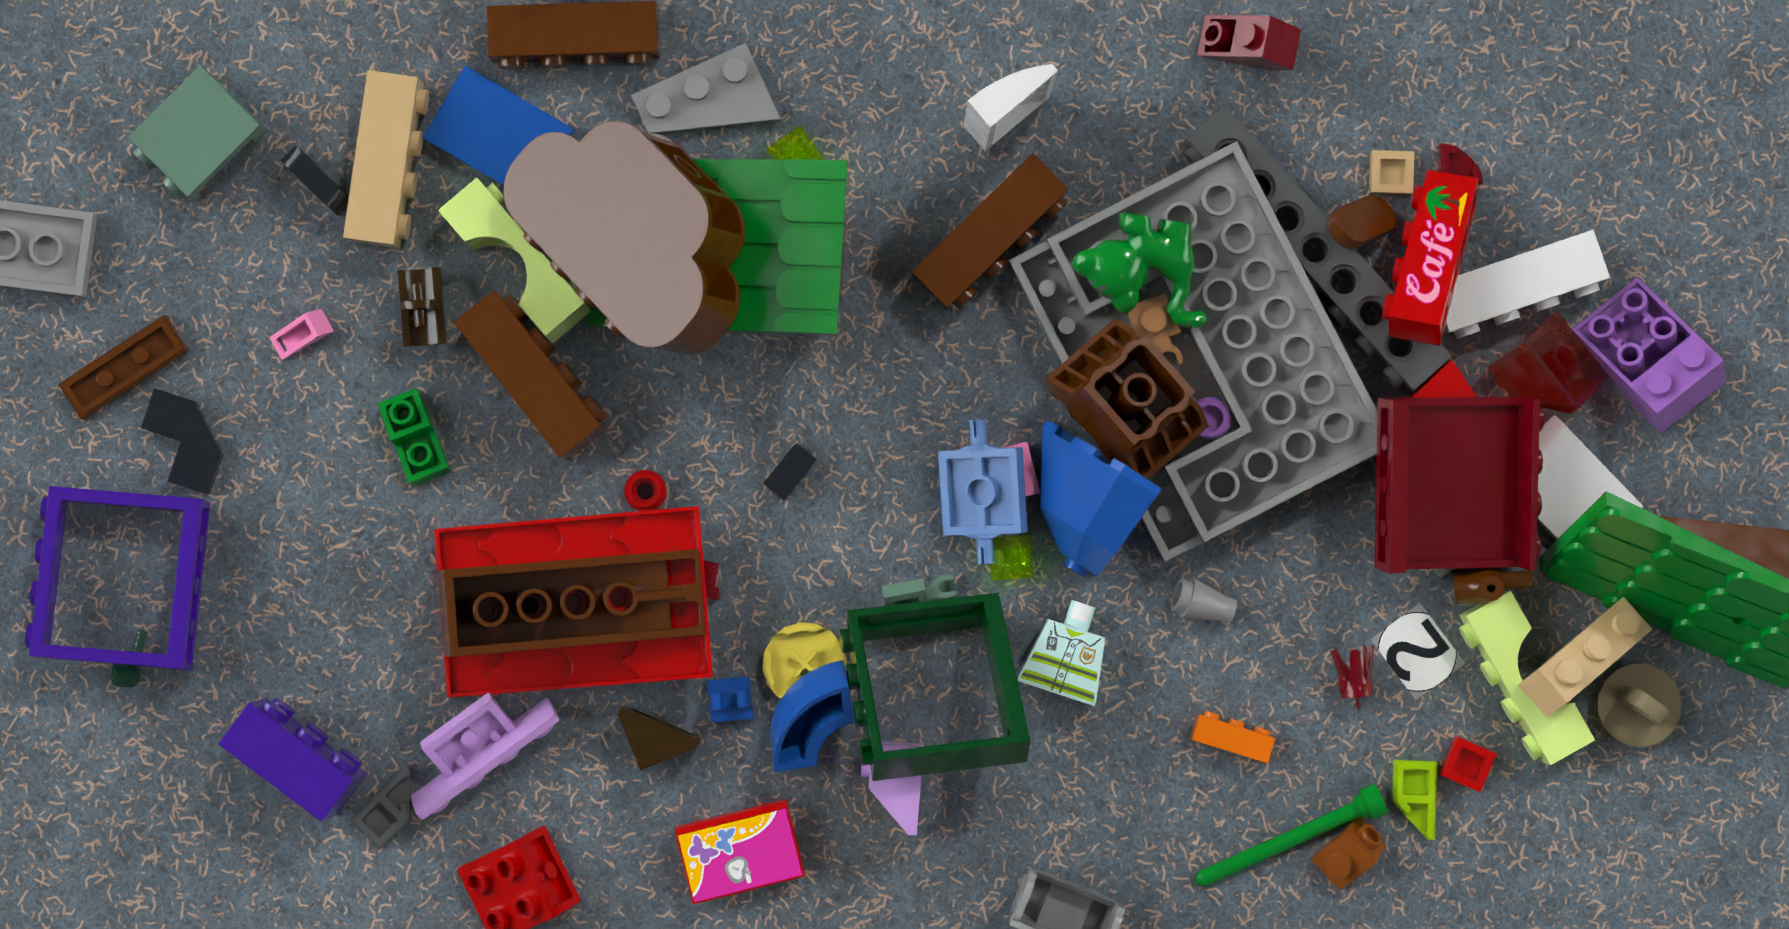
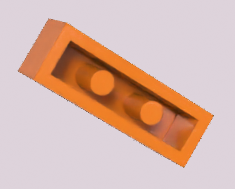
M1206 710L1203 715L1197 713L1190 735L1191 740L1265 763L1269 762L1276 739L1269 736L1270 730L1255 726L1254 731L1244 728V722L1230 718L1229 723L1220 721L1219 714Z

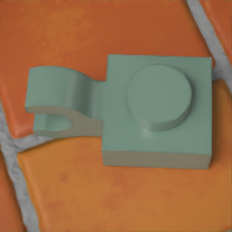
M952 575L937 577L927 587H925L923 578L882 586L885 606L957 597Z

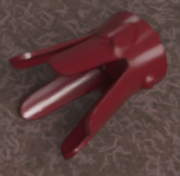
M1363 645L1361 655L1358 650L1353 649L1350 652V670L1340 658L1337 649L1334 651L1330 650L1339 675L1338 683L1341 698H1356L1358 709L1361 708L1360 697L1374 695L1373 683L1370 677L1375 645L1370 649L1368 662L1366 645Z

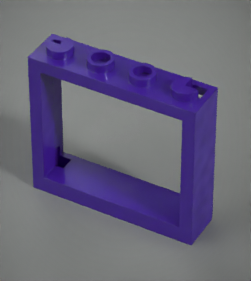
M49 486L48 496L43 497L40 506V518L45 522L43 538L38 539L35 548L36 563L40 564L38 580L33 581L30 590V603L32 606H35L33 623H28L25 632V645L29 648V656L41 659L192 671L210 503L198 498ZM67 502L183 512L167 655L51 645Z

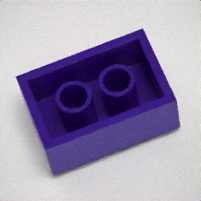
M275 697L272 702L267 698L249 702L218 745L319 821L323 822L336 816L367 776V773L360 769L363 762L344 748L337 752L326 743L329 736L317 726L308 723L304 727L293 719L292 716L295 714V711L282 700Z

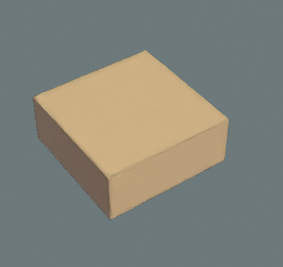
M1372 150L1370 152L1369 194L1412 195L1414 151Z

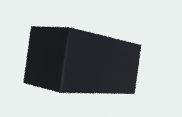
M795 443L763 484L782 500H785L817 459L799 444Z

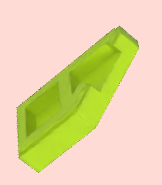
M1393 759L1392 802L1426 839L1435 840L1437 761Z

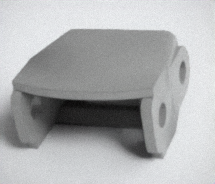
M1028 869L1015 895L1009 924L1018 929H1119L1125 908L1104 894L1042 870Z

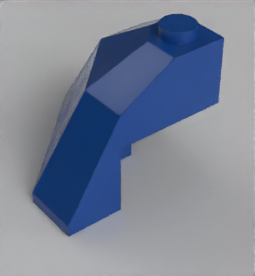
M1047 420L1041 428L1039 510L1059 552L1067 557L1063 565L1085 578L1088 572L1098 576L1119 550L1162 489L1117 459L1113 458L1112 461H1109L1100 454L1101 451L1077 436L1073 437L1058 425Z

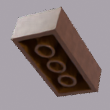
M494 290L456 319L454 324L558 457L570 460L608 430L602 422L608 415L593 397L589 395L583 397L577 387L582 382L567 363L564 364L561 361L557 364L551 354L556 349L541 330L539 331L536 327L530 330L526 325L525 321L529 316L518 305L519 301L510 294L504 297Z

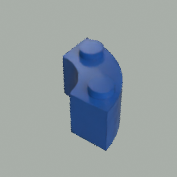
M843 660L823 665L807 673L796 681L780 699L770 725V746L775 773L817 766L818 751L824 740L838 728L854 723Z

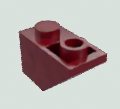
M1205 15L1197 56L1263 70H1293L1301 29L1273 16Z

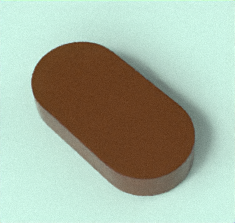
M1368 195L1341 206L1328 219V228L1331 236L1338 244L1348 249H1357L1383 238L1396 224V218L1391 207L1383 199L1374 195Z

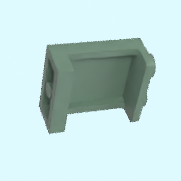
M199 66L128 138L137 146L133 154L146 167L152 170L157 166L167 176L162 182L175 196L182 199L186 195L197 201L202 196L199 191L251 139L257 142L268 130L209 71Z

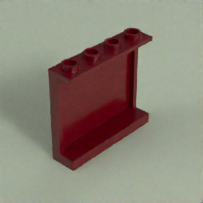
M1525 396L1378 398L1375 569L1389 574L1406 573L1408 569L1521 567L1527 570H1536V559L1539 558L1541 553V541L1537 534V517L1542 511V498L1538 492V474L1541 473L1543 468V455L1539 449V432L1544 426V412L1540 407V399Z

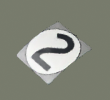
M1418 603L1391 625L1371 638L1373 644L1415 700L1465 664L1421 603Z

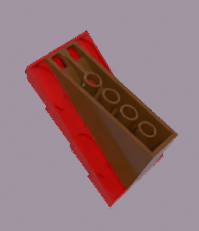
M699 506L434 529L447 698L486 695L488 692L490 694L713 677ZM526 598L532 599L536 605L534 612L531 614L524 613L521 608V604Z

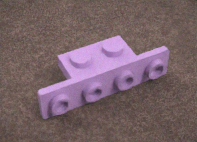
M488 692L420 742L422 750L442 773L411 795L416 815L423 820L430 814L439 813L447 807L452 798L463 790L477 786L492 769L499 764H505L514 759L521 748L534 739L546 736L559 721L552 702L545 698L512 721Z

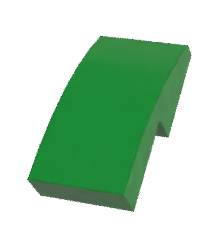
M417 388L377 403L390 441L396 447L406 478L412 487L451 472L427 408Z

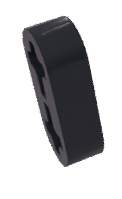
M297 145L281 159L286 167L336 215H339L348 206L349 196Z

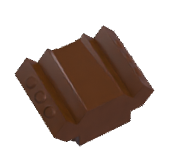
M1115 318L1045 378L1052 396L1065 403L1070 417L1076 420L1079 425H1082L1098 443L1104 456L1110 460H1113V458L1117 459L1146 479L1154 475L1209 427L1203 409L1191 397L1195 390L1146 335L1140 338L1130 326Z

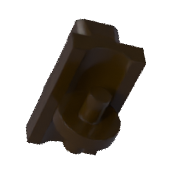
M440 267L416 270H397L403 347L447 344L442 269Z

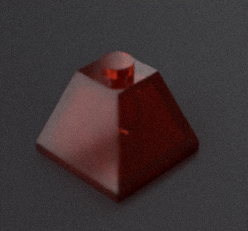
M1558 311L1507 349L1488 367L1494 375L1498 386L1505 390L1509 396H1525L1540 399L1541 408L1567 414L1575 412L1609 378L1608 374Z

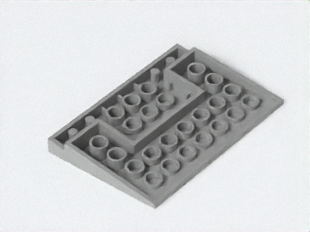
M1237 141L1009 260L1012 271L1062 364L1114 318L1131 327L1128 316L1119 312L1110 299L1104 298L1090 285L1086 276L1080 275L1073 268L1072 261L1078 252L1085 249H1093L1106 239L1127 240L1130 235L1121 232L1118 226L1120 212L1151 217V229H1157L1159 219L1191 224V247L1195 267L1191 276L1190 293L1183 306L1185 311H1203L1207 315V322L1203 327L1193 329L1179 326L1181 333L1169 337L1171 343L1182 354L1183 362L1181 365L1178 366L1176 358L1172 353L1166 352L1163 355L1195 390L1191 397L1196 402L1205 397L1219 398L1229 407L1232 420L1228 431L1224 435L1212 440L1202 439L1197 436L1148 479L1162 490L1141 520L1164 562L1377 454V409ZM1147 268V278L1144 286L1139 290L1138 303L1165 292L1168 300H1170L1174 283L1157 269Z

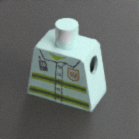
M1071 600L1064 624L1046 619L1017 673V680L1095 706L1105 637L1088 632L1095 607Z

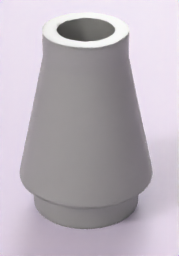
M1193 577L1189 580L1181 578L1175 586L1171 599V610L1178 612L1180 618L1230 623L1234 618L1237 608L1236 599L1227 597Z

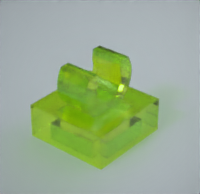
M801 125L766 148L772 160H824Z
M1031 536L993 538L995 563L989 564L990 580L1033 578Z

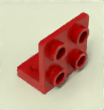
M545 825L457 869L485 929H530L556 917L581 902Z

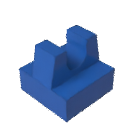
M750 676L707 680L711 723L754 718Z

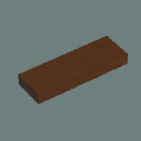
M163 315L58 385L80 419L84 420L190 350L168 316Z

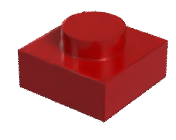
M1454 736L1438 774L1481 792L1497 753Z

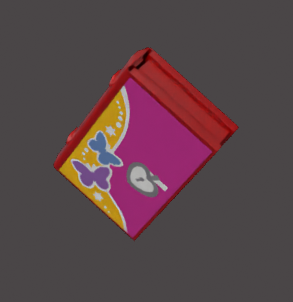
M786 798L770 803L762 802L758 806L702 820L697 818L694 822L675 826V834L693 905L805 877V870Z

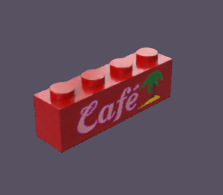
M1427 170L1423 186H1415L1411 206L1412 210H1416L1414 222L1406 221L1402 237V246H1407L1404 258H1396L1392 275V282L1397 283L1394 295H1386L1382 319L1389 320V337L1440 346L1478 200V178Z

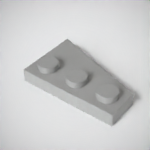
M746 43L631 95L648 133L665 134L704 128L781 121Z

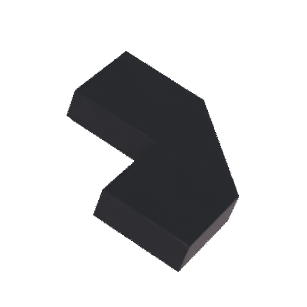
M154 388L141 429L181 441L167 482L210 495L223 453L214 439L198 403Z

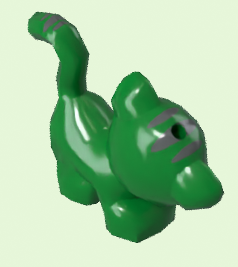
M1120 212L1118 226L1121 232L1130 235L1127 240L1106 239L1095 248L1080 251L1072 261L1073 268L1080 275L1086 276L1090 285L1104 298L1110 299L1119 312L1127 315L1136 307L1139 301V290L1144 286L1147 278V268L1152 267L1174 283L1166 308L1174 324L1193 329L1203 327L1207 322V315L1203 311H1185L1183 306L1190 293L1191 276L1195 267L1191 247L1192 226L1189 223L1159 219L1157 229H1151V217Z

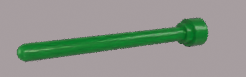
M1375 783L1359 789L1360 794L1353 797V802L1198 871L1195 875V882L1201 887L1208 886L1359 817H1362L1363 820L1371 817L1374 821L1389 814L1385 802Z

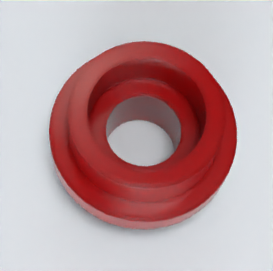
M640 470L628 478L624 487V495L628 504L637 511L656 510L665 501L667 487L659 474L650 470ZM643 483L651 484L654 489V493L649 499H642L638 495V488Z

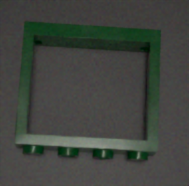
M999 592L847 610L846 629H840V643L842 653L850 652L852 664H846V676L849 690H856L858 701L853 702L854 722L856 728L863 727L865 739L859 741L860 756L863 766L870 765L873 781L1027 762L1030 736ZM981 627L1004 737L883 751L863 641Z

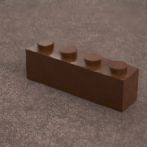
M656 1L486 6L488 57L493 63H499L500 69H524L525 62H541V67L557 69L567 67V61L583 60V65L586 67H605L609 65V59H625L626 65L645 66L651 64V58H660L659 7Z
M1032 153L912 270V276L946 311L953 304L958 309H961L977 293L972 286L983 275L988 280L993 278L1006 265L1007 262L1002 257L1013 246L1020 251L1033 239L1037 232L1032 227L1045 216L1048 221H1051L1067 205L1063 197L1067 194L1068 188Z

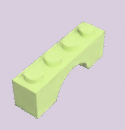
M475 178L438 211L473 251L487 246H503L521 255L526 266L527 283L518 305L541 332L554 343L591 310L578 296L579 287L572 280L566 281L558 275L550 266L553 260L545 252H540L533 248L524 239L523 235L526 232L503 208L506 204L504 195L493 183L486 188L478 178Z
M1504 591L1498 600L1486 604H1478L1459 615L1464 625L1459 627L1463 639L1471 649L1477 647L1485 660L1480 664V668L1490 685L1498 684L1505 696V699L1501 701L1502 708L1512 723L1520 722L1527 735L1521 738L1522 743L1534 761L1540 758L1542 763L1552 765L1595 741L1575 703H1566L1546 718L1519 687V684L1523 681L1518 668L1519 649L1532 627L1511 591Z

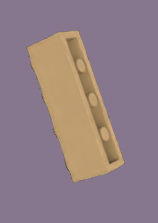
M367 70L343 238L350 242L400 249L401 239L407 240L409 237L411 215L405 214L407 197L414 198L417 187V173L411 172L413 156H420L423 145V132L417 131L419 114L426 115L429 104V90L423 89L424 83L418 77Z

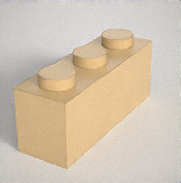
M1623 597L1519 684V687L1547 718L1574 698L1647 635L1652 628Z

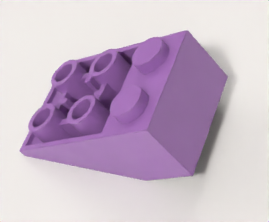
M1638 277L1572 329L1634 408L1660 434L1726 382L1724 360Z

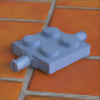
M987 419L968 420L971 445L959 450L938 451L943 536L964 535L971 539H976L977 564L995 563L993 538L1003 534L1028 532L1023 447L1000 448L987 444Z

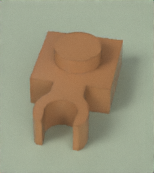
M1166 292L1137 303L1136 307L1127 314L1134 332L1140 338L1146 335L1162 354L1166 352L1172 353L1176 358L1178 366L1181 365L1183 362L1182 354L1171 343L1169 338L1181 333L1179 326L1174 324L1166 310L1169 302Z

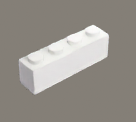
M1594 230L1458 275L1443 335L1454 332L1456 339L1479 332L1478 323L1493 318L1497 326L1520 318L1518 309L1534 305L1535 311L1538 312L1560 304L1559 295L1573 291L1575 298H1579L1600 291L1598 282L1606 280L1610 276Z

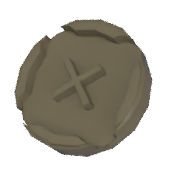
M1630 663L1614 668L1602 679L1595 694L1596 713L1601 728L1611 739L1626 746L1648 747L1662 742L1674 731L1681 716L1682 699L1676 683L1665 671L1650 664Z

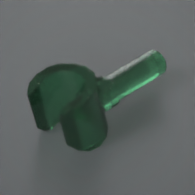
M137 630L131 652H142L148 634L147 631ZM113 665L111 674L113 685L117 687H134L139 683L140 667Z

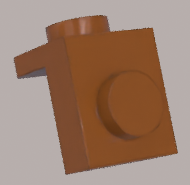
M1359 817L1350 821L1344 831L1316 851L1311 860L1340 891L1377 863L1385 845L1378 831Z

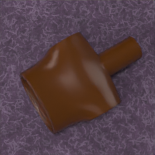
M1477 568L1469 571H1453L1456 604H1486L1498 600L1504 593V589L1533 587L1532 570L1503 572L1500 568Z

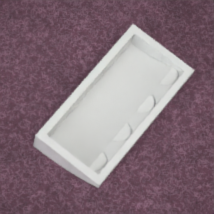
M1053 64L1036 66L1010 74L982 89L967 102L964 127L983 150L986 151L1050 97L1058 70Z

